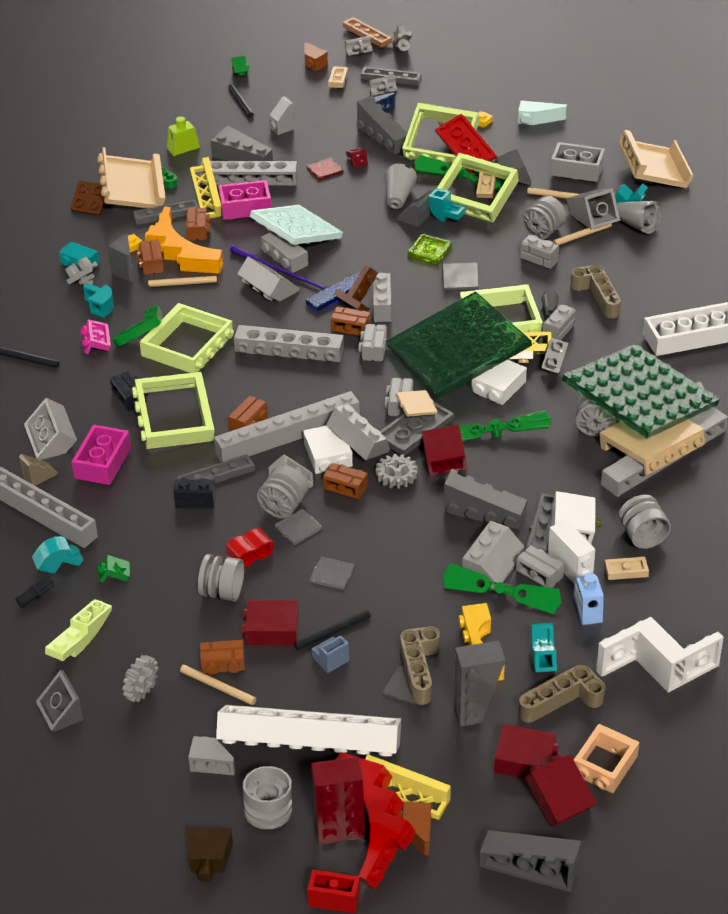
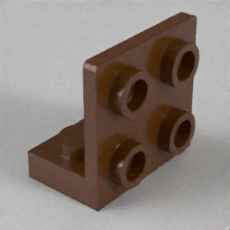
M78 180L70 210L101 215L104 206V196H101L103 185Z

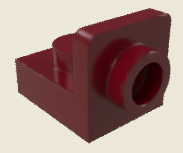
M357 148L346 151V155L348 158H351L354 168L368 165L366 149Z

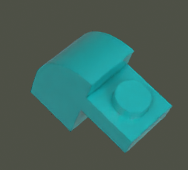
M623 184L614 193L616 204L619 202L642 201L645 197L644 192L648 187L642 184L633 192Z
M436 188L428 196L430 211L442 222H445L447 218L459 220L466 212V206L451 203V191Z
M89 283L83 286L85 300L89 302L90 313L105 318L112 312L114 302L112 290L109 286L104 285L102 288H99Z
M62 536L47 539L37 548L32 556L37 570L53 574L56 573L62 562L80 566L83 562L78 547L68 545L66 538Z
M531 624L530 646L535 672L557 671L553 624Z

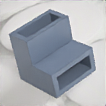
M341 635L337 638L333 636L312 648V658L329 673L349 662V643Z

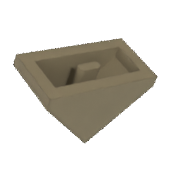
M24 454L19 456L23 478L34 486L56 476L58 473L49 462Z

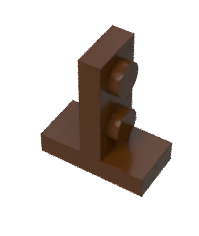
M364 265L349 292L346 294L337 288L334 295L356 309L368 312L370 308L360 302L366 296L378 272Z

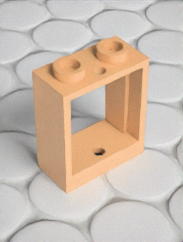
M598 724L575 757L574 762L584 780L598 786L600 789L614 793L638 757L639 742ZM596 745L622 757L613 772H609L586 761Z

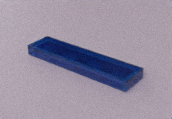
M356 272L307 298L306 305L318 312L340 300L339 297L334 295L337 288L347 294L360 272Z

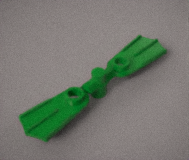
M420 155L414 161L416 172L446 175L451 167L448 163ZM462 167L456 178L461 180L463 177L468 178L469 176L470 181L478 183L480 172L475 171L470 174ZM496 177L495 190L499 191L505 179Z
M544 410L512 418L507 423H499L498 419H493L491 424L484 425V427L479 424L459 426L462 441L481 437L485 432H490L493 437L497 438L507 428L513 432L549 429L552 418Z
M452 563L443 573L444 588L477 593H484L489 589L499 594L514 596L517 602L550 614H554L562 603L560 589L526 584L513 587L502 582L496 583L491 581L490 583L486 575ZM479 580L485 582V585L481 588L478 586ZM521 590H525L527 593L524 598H521L519 595Z

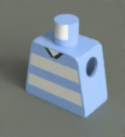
M593 573L577 577L573 598L582 625L603 623L604 596L598 577Z

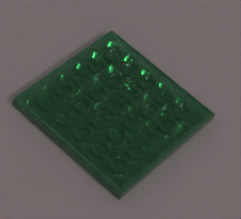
M476 291L386 341L387 347L439 398L532 346L531 340Z
M636 344L567 372L562 377V381L646 439L718 406L720 400L713 393L703 389L698 383L691 381L684 374L677 372L670 365L662 362L655 355L648 353Z

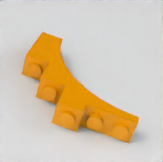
M164 207L162 213L159 214V222L156 225H150L148 232L145 233V241L150 242V240L158 239L161 253L164 254V260H177V264H180V271L220 274L223 266L222 250L199 246L181 237L171 225V207Z

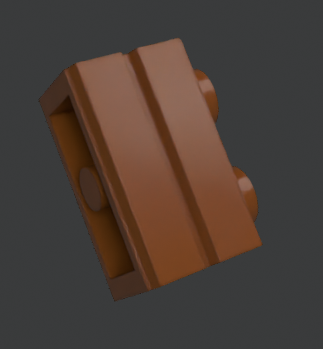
M205 207L197 209L188 208L186 211L187 240H206L207 233H210V214H207Z
M159 240L141 241L139 243L140 248L137 249L139 268H143L145 275L153 274V272L163 273L164 266Z
M336 307L331 316V331L361 336V331H365V325L371 324V313L366 311Z
M249 395L227 417L228 429L233 431L266 420L268 417L266 402L260 399L257 400V398Z
M331 463L323 475L324 490L360 500L368 488V473L346 467L342 464Z
M243 639L200 643L202 673L214 675L220 672L237 673L245 671Z

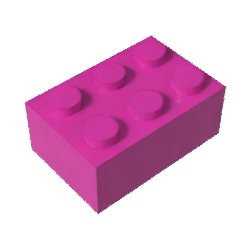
M267 180L218 185L223 220L249 218L251 210L271 208V197Z
M93 425L72 460L74 479L111 485L131 449L129 431Z

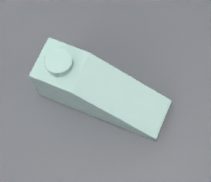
M521 101L518 111V124L536 125L566 120L567 105Z

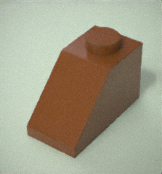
M307 42L304 43L305 67L316 72L328 65V52Z
M404 802L403 811H401L398 817L407 819L416 832L411 843L422 854L429 856L431 803Z

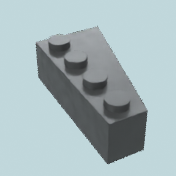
M372 95L358 100L357 128L392 153L396 154L403 151L402 148L408 132L398 122L394 123L392 116L382 110L383 106L380 103L376 104L374 102L375 98Z
M226 126L211 140L212 157L225 161H273V152L270 147L229 126Z
M451 469L444 484V513L487 523L493 521L509 528L521 529L527 512L526 499L505 490L497 491L493 488V485L488 483L485 485L474 481L475 478L468 475L463 477L457 474L458 471Z
M499 640L455 648L454 708L460 726L474 725L483 721L506 661Z
M488 830L480 850L479 867L571 892L579 870L581 841Z

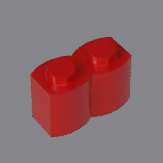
M261 528L249 530L244 536H238L226 543L227 555L231 558L242 559L244 567H247L256 560H261L274 552L273 541Z

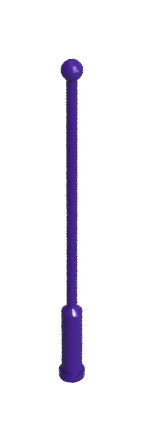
M236 245L230 247L231 253L244 258L250 257L278 271L318 287L325 293L330 291L328 286L324 287L259 259L254 254L240 249Z

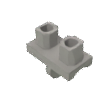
M406 25L398 26L396 28L397 31L393 33L394 40L392 45L393 47L397 45L400 51L406 52L410 47L409 40L412 33L411 31L407 32Z
M366 36L346 40V55L372 51L371 37Z
M391 75L369 80L371 95L375 96L397 91L396 76Z
M85 256L77 262L81 270H78L74 263L65 269L69 276L66 280L68 284L73 283L79 278L81 279L79 280L80 285L93 284L94 274L89 273L98 264L96 261L91 263Z
M551 338L541 369L559 374L568 343Z

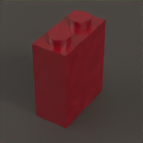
M459 424L422 431L430 476L449 473L451 469L456 471L468 469Z
M248 600L247 608L243 609V621H246V624H242V637H246V645L294 646L298 637V600Z
M503 724L494 758V773L525 778L531 772L530 768L539 763H542L543 766L549 764V760L553 756L558 755L559 743H556V733Z
M562 754L556 755L545 766L539 763L530 768L531 772L525 777L551 828L590 810L597 804L571 754L564 757Z

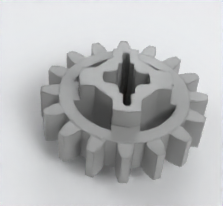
M396 454L393 457L387 455L386 460L381 458L380 463L376 464V477H378V482L383 481V486L389 484L390 488L397 486L400 489L401 485L407 487V483L413 484L414 479H417L418 466H416L415 460L411 461V457L404 458V454H401L400 457Z
M141 655L140 659L136 658L135 664H131V669L126 671V678L123 680L125 685L122 687V690H124L123 696L133 702H140L141 698H145L146 693H150V688L154 687L156 683L154 679L157 678L156 672L159 667H156L158 662L154 658Z

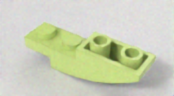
M94 599L70 619V627L45 647V654L64 661L70 655L73 657L79 655L101 629L112 610V606Z

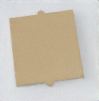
M426 390L398 392L396 394L400 407L403 408L407 417L437 414L433 400L429 397Z

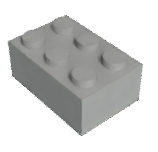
M558 142L551 158L550 175L598 182L604 166L605 149Z

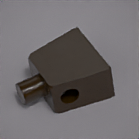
M187 827L191 872L199 873L198 879L200 881L210 882L213 873H223L226 869L233 846L232 828Z

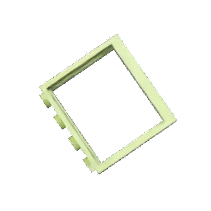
M418 103L402 148L404 158L417 160L420 155L448 163L451 166L456 159V156L453 154L412 148L422 118L448 122L462 113L477 131L479 125L478 112Z
M459 153L437 188L448 191L462 167L505 179V183L491 206L451 194V203L466 206V215L493 223L519 181L518 171L511 167Z
M528 284L460 292V309L470 339L475 337L479 339V334L542 332L543 322ZM526 303L532 319L530 321L477 327L471 309ZM483 338V343L494 342L491 338ZM503 338L501 341H507V340H510V339H509V338Z
M178 303L162 319V322L140 341L141 356L189 373L198 372L232 338L234 334L232 321ZM182 322L216 333L193 358L159 346Z
M202 372L135 379V387H132L133 398H137L135 410L136 413L140 414L138 416V426L143 429V431H140L141 440L145 441L146 449L214 441V425ZM194 387L203 426L151 432L144 393Z

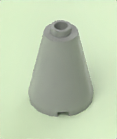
M404 164L390 165L385 172L387 204L391 208H401L417 181V174L413 168L410 167L409 169Z
M656 201L617 203L620 221L646 234H651L655 231L653 228L660 222L661 208L657 206Z

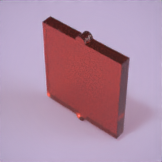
M332 158L307 165L311 174L318 180L343 173L339 163H336Z

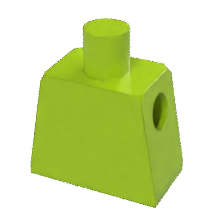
M182 116L176 118V124L168 127L167 150L173 156L200 148L194 126L189 121H185V117Z

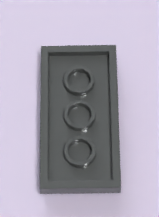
M433 402L437 409V414L407 417L404 413L380 430V432L387 439L392 450L405 456L423 443L422 431L444 427L454 420V413Z

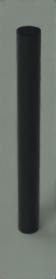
M230 83L228 88L248 117L252 118L254 113L234 84Z
M0 347V355L55 368L59 367V361Z
M365 610L295 642L294 646L298 651L370 618L371 614L368 610Z

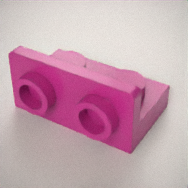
M88 319L80 332L83 338L82 347H84V354H89L91 347L109 351L111 343L108 324Z

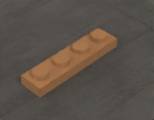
M354 17L343 22V28L360 37L370 36L371 43L382 48L392 43V37Z

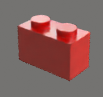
M312 869L307 889L308 906L356 914L360 898V877Z

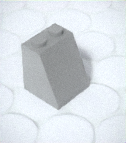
M613 188L592 190L566 198L570 215L590 229L620 221Z

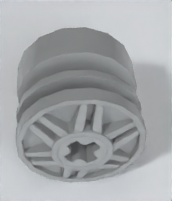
M551 196L541 197L522 214V224L526 232L542 240L548 238L566 220V212L563 205Z
M591 386L580 393L577 404L576 424L581 432L597 437L600 436L601 431L616 424L618 402L613 391L602 386Z
M286 465L274 468L268 479L259 488L257 500L267 513L278 518H287L292 515L298 504L309 490L308 482L293 467Z
M651 495L635 496L628 500L619 511L621 524L633 544L638 548L647 549L655 547L662 543L671 531V524L657 500Z
M206 554L199 571V595L203 597L209 595L210 598H216L219 593L220 599L236 602L243 586V560L227 557L224 562L222 556L217 555L215 557L212 554Z
M273 766L256 768L247 774L243 781L244 815L247 821L254 827L261 829H274L284 825L292 815V789L289 775L282 769Z

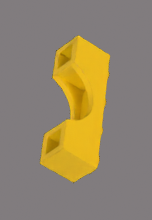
M487 603L462 606V615H459L458 619L460 628H464V643H468V645L483 643L481 638L491 632V616ZM505 665L503 666V669H502V672H501V674H500V677H499L498 681H499V680H504V667H505Z

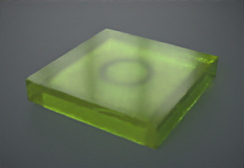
M421 234L408 250V256L439 264L452 247V242Z

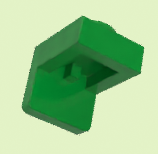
M245 56L231 57L233 73L245 75L247 71H250Z
M107 555L104 561L100 562L97 567L99 582L103 583L107 576L127 581L130 577V562Z

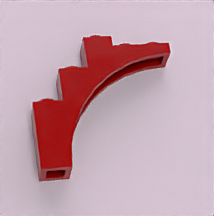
M340 752L336 760L356 756ZM359 758L363 776L364 802L370 820V844L366 860L358 877L367 887L376 890L379 883L383 880L390 862L394 859L397 849L406 851L409 843L414 838L416 830L407 819L398 817L404 802L396 792L386 789L393 777L382 764Z

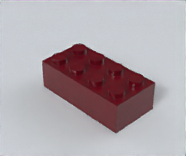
M359 757L311 763L315 824L319 844L364 838V789Z

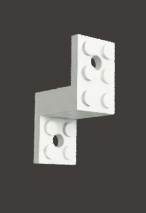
M649 617L627 629L621 630L610 638L603 639L599 643L596 672L603 677L637 660L669 693L719 666L724 637L719 632H716L683 649L652 617Z

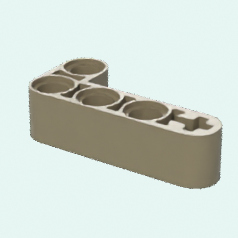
M599 265L574 268L571 271V288L577 291L590 289L604 316L610 319L617 318L620 314L621 299L604 269Z
M436 627L407 629L400 634V653L413 701L419 705L428 704L432 700V680L425 656L434 655L440 650V631Z
M577 665L523 694L519 699V718L527 723L534 722L578 697L587 706L598 708L604 702L605 684L589 667Z

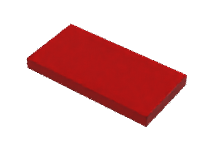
M462 113L435 129L437 135L456 157L461 153L489 162L497 158L496 153ZM466 168L470 174L475 172V170Z

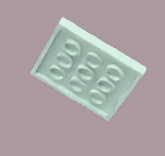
M300 205L251 210L250 217L256 220L258 224L267 227V230L278 234V237L289 241V244L295 246L302 243L322 242L324 240L332 241L342 238L343 234L341 230Z

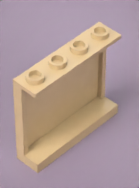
M624 130L619 145L635 178L682 188L688 187L693 179V173L676 140H673L670 148L637 142L634 140L631 131Z
M105 147L102 148V152L98 154V163H100V185H103L101 196H104V203L141 208L164 205L166 197L160 154H153L151 161L108 156L106 155Z
M658 402L600 432V442L603 450L607 451L615 447L644 464V475L646 476L705 445L704 428Z

